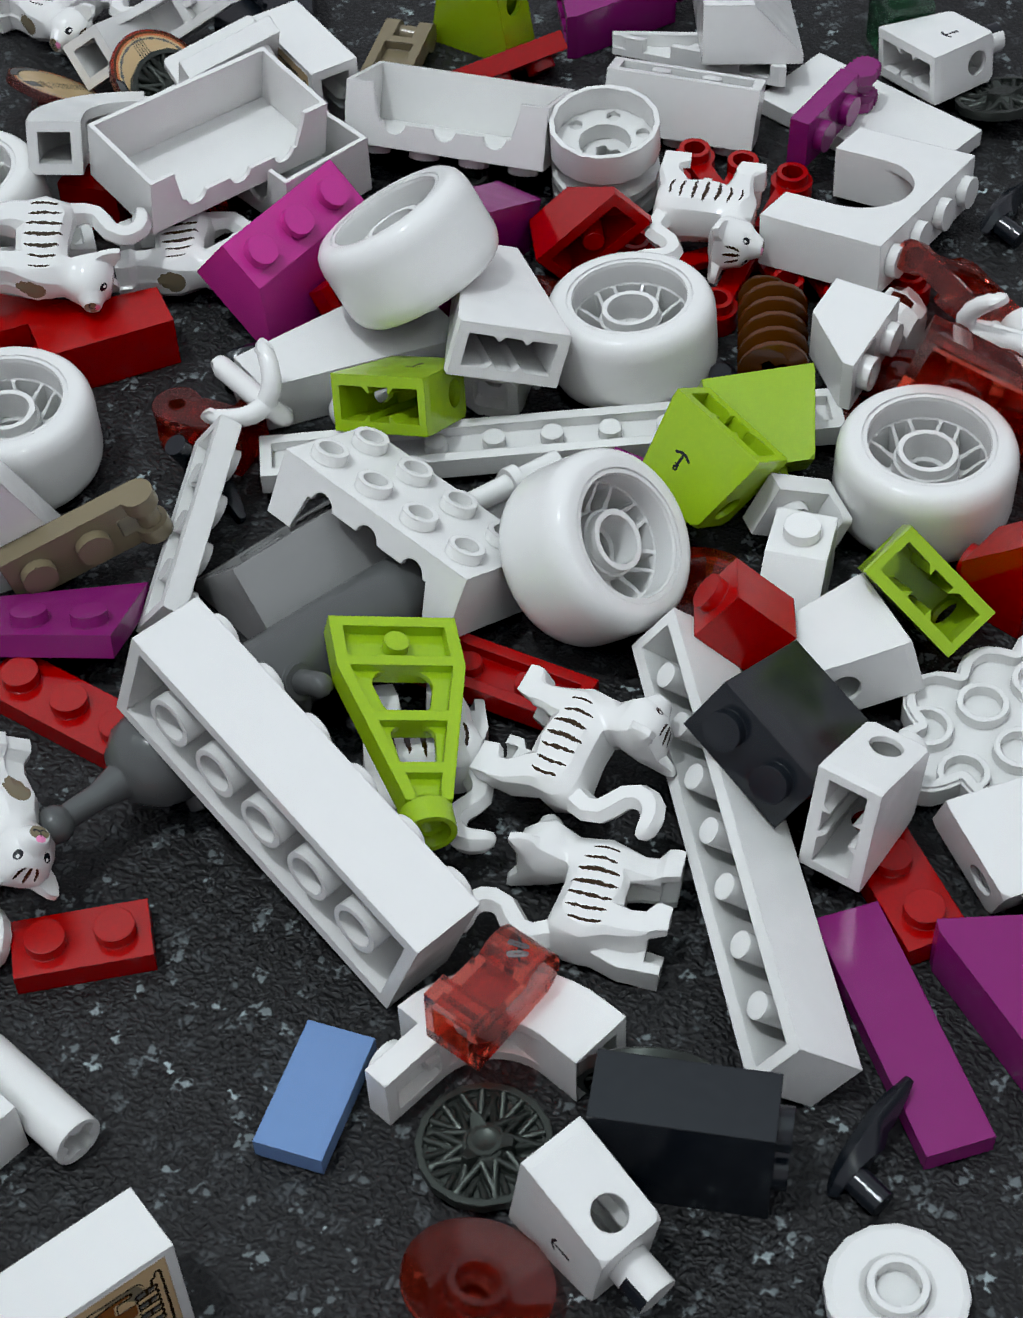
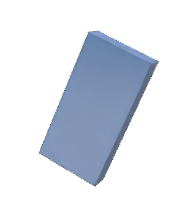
M308 1019L252 1140L255 1154L324 1174L365 1081V1069L377 1051L375 1038Z

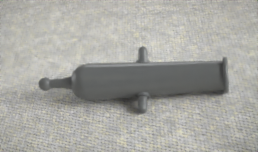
M388 555L243 642L242 645L259 663H266L272 667L281 678L286 693L305 713H311L314 706L336 691L331 677L324 638L328 615L422 617L425 591L422 570L419 564L411 558H408L405 563L400 564ZM123 716L109 734L104 753L106 768L88 787L61 805H51L43 808L39 812L38 818L39 825L50 833L55 845L67 842L73 836L77 826L104 808L125 800H129L143 808H166L185 801L191 812L202 810L205 808V805L129 720Z

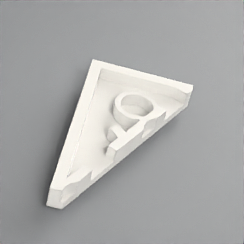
M613 31L612 54L765 79L767 80L766 85L786 86V64L702 65L697 32Z

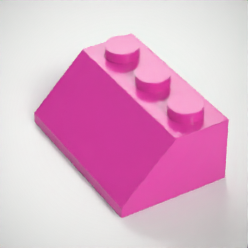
M329 159L224 243L196 272L256 341L259 338H265L269 341L315 319L321 314L308 294L326 280L318 262L320 244L328 232L352 209L362 203L364 199Z

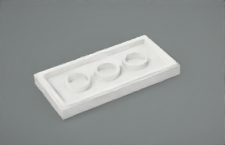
M818 53L786 76L785 87L772 86L765 91L761 114L790 128V118L840 68H844L846 65L822 53ZM876 79V82L872 85L875 86V89H878L876 105L873 106L869 113L858 114L852 126H845L834 138L830 149L836 151L837 146L861 127L969 154L980 145L982 130Z

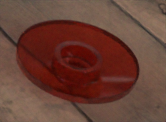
M459 1217L438 1222L423 1230L412 1240L401 1262L399 1273L400 1291L403 1301L413 1318H550L554 1307L556 1279L546 1255L526 1235L498 1221L478 1217Z

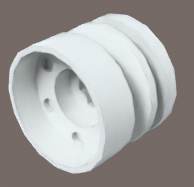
M611 84L587 86L566 95L554 106L548 119L552 157L553 197L555 198L567 187L614 186L648 213L654 207L658 192L657 185L660 169L658 155L660 152V118L658 108L646 95L629 87Z

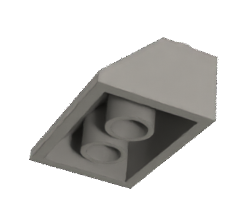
M328 499L298 517L294 527L283 526L196 579L194 588L214 609L226 617L247 639H250L387 557L388 554L376 546V536L370 527L363 525L360 530L355 531L331 513V502Z

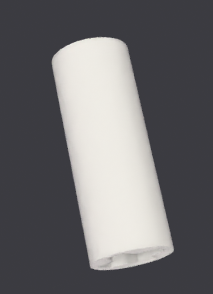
M0 1034V1093L15 1106L24 1132L59 1164L68 1165L77 1161L95 1143L100 1132L99 1121L5 1036Z

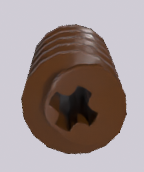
M755 275L741 287L738 292L737 374L809 363L808 300L805 293L796 285L784 282L780 278L771 275Z

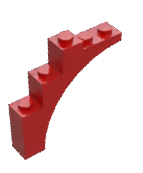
M157 287L111 296L110 299L104 302L101 310L95 313L87 312L82 306L71 300H35L0 294V347H32L60 355L73 363L83 373L91 389L181 362L174 319Z

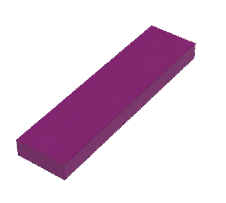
M876 901L816 918L838 991L886 1092L905 1076L910 1077L914 1081L899 1119L923 1170L993 1150L996 1135L879 902Z

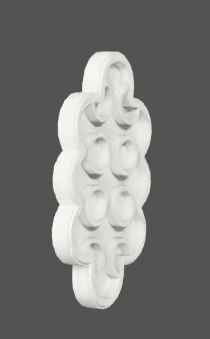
M1023 635L1018 638L1012 650L992 646L973 649L963 656L956 673L935 671L922 674L925 688L903 696L901 722L904 728L900 730H909L918 734L925 741L929 751V758L917 805L931 807L944 804L946 800L1023 776Z

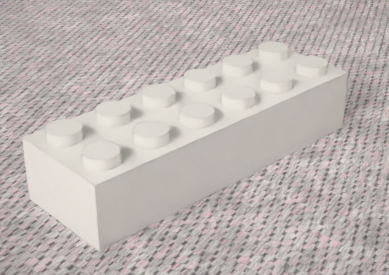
M197 596L131 639L116 707L383 1006L388 1009L449 959L480 905L479 901L473 896L469 882L457 869L445 866L425 844L424 836L413 820L406 815L398 814L378 793L376 783L368 771L357 763H351L331 742L329 732L322 721L312 713H305L286 693L283 682L276 671L266 663H259L240 643L238 634L230 621L219 613L214 614Z

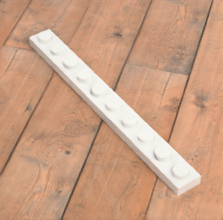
M828 388L815 389V446L835 445L839 431L845 421L843 410L838 407ZM670 401L460 419L430 437L386 435L389 437L390 442L412 458L420 459L429 464L434 473L440 478L496 474L500 469L510 464L520 467L552 450L557 451L563 459L583 450L593 448L614 449L618 447L644 458ZM325 430L259 436L260 478L263 493H273L286 448L346 431Z

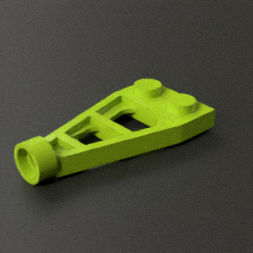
M328 615L324 638L333 684L393 800L398 814L406 815L415 822L424 836L425 844L432 851L447 846L455 839L458 833L452 802L454 798L466 670L455 618ZM372 682L428 683L432 691L430 709L387 710L378 697ZM392 738H433L435 762H401Z

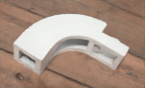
M144 0L120 14L92 25L62 48L87 90L90 91L116 79L114 74L115 54L120 44L129 36L144 31H156L168 34L182 42L213 22L215 17L240 0Z
M145 91L97 93L53 101L34 109L25 121L29 169L35 175H84L86 167L90 163L87 124L150 96H145Z
M492 967L466 971L443 978L412 994L397 1006L401 1038L399 1040L392 1039L383 1044L373 1055L368 1067L365 1069L369 1105L371 1110L391 1126L448 1074L464 1065L491 1059L510 1060L527 1065L543 1074L577 1102L586 1094L577 1087V1064L587 1056L596 1054L598 1049L609 1050L626 1047V1016L590 989L570 979L541 970L521 967Z

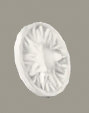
M900 1223L870 1225L846 1237L829 1257L822 1285L827 1318H968L972 1301L967 1272L951 1248L925 1230Z

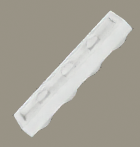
M223 414L195 441L171 517L174 526L173 531L164 540L136 632L138 633L193 598L199 597V594L193 591L196 578L205 570L213 553V544L207 542L210 531L217 525L227 506L228 498L222 495L225 483L234 474L241 458V451L236 449V444L242 425Z

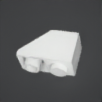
M836 278L813 310L809 356L838 407L850 410L862 390L870 391L873 388L879 375L881 362L885 356L893 357L897 352L902 340L904 325L897 322L900 304L899 297Z

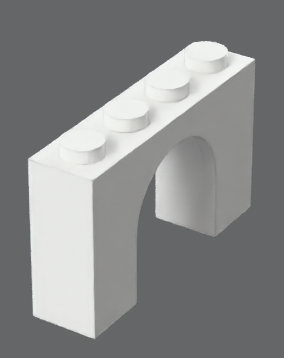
M859 127L836 147L833 196L874 207L857 208L841 206L785 192L760 214L759 235L764 239L765 247L762 257L758 258V263L831 284L838 278L882 292L895 278H900L905 268L919 254H924L929 244L942 231H947L952 222L965 209H969L973 205L979 186L978 178L973 176L975 155Z

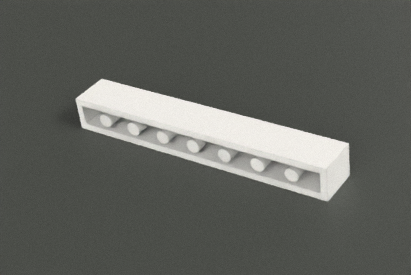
M673 607L631 647L644 696L649 697L659 693L672 704L670 722L674 735L667 756L676 766L677 773L674 778H666L685 850L687 851L689 865L744 1069L784 1074L781 1098L812 1107L863 1069L787 821H783L774 828L683 724L724 682L741 673V670L738 666L694 637V617Z

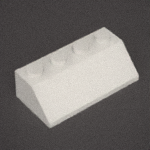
M693 0L702 65L803 64L804 53L790 0Z

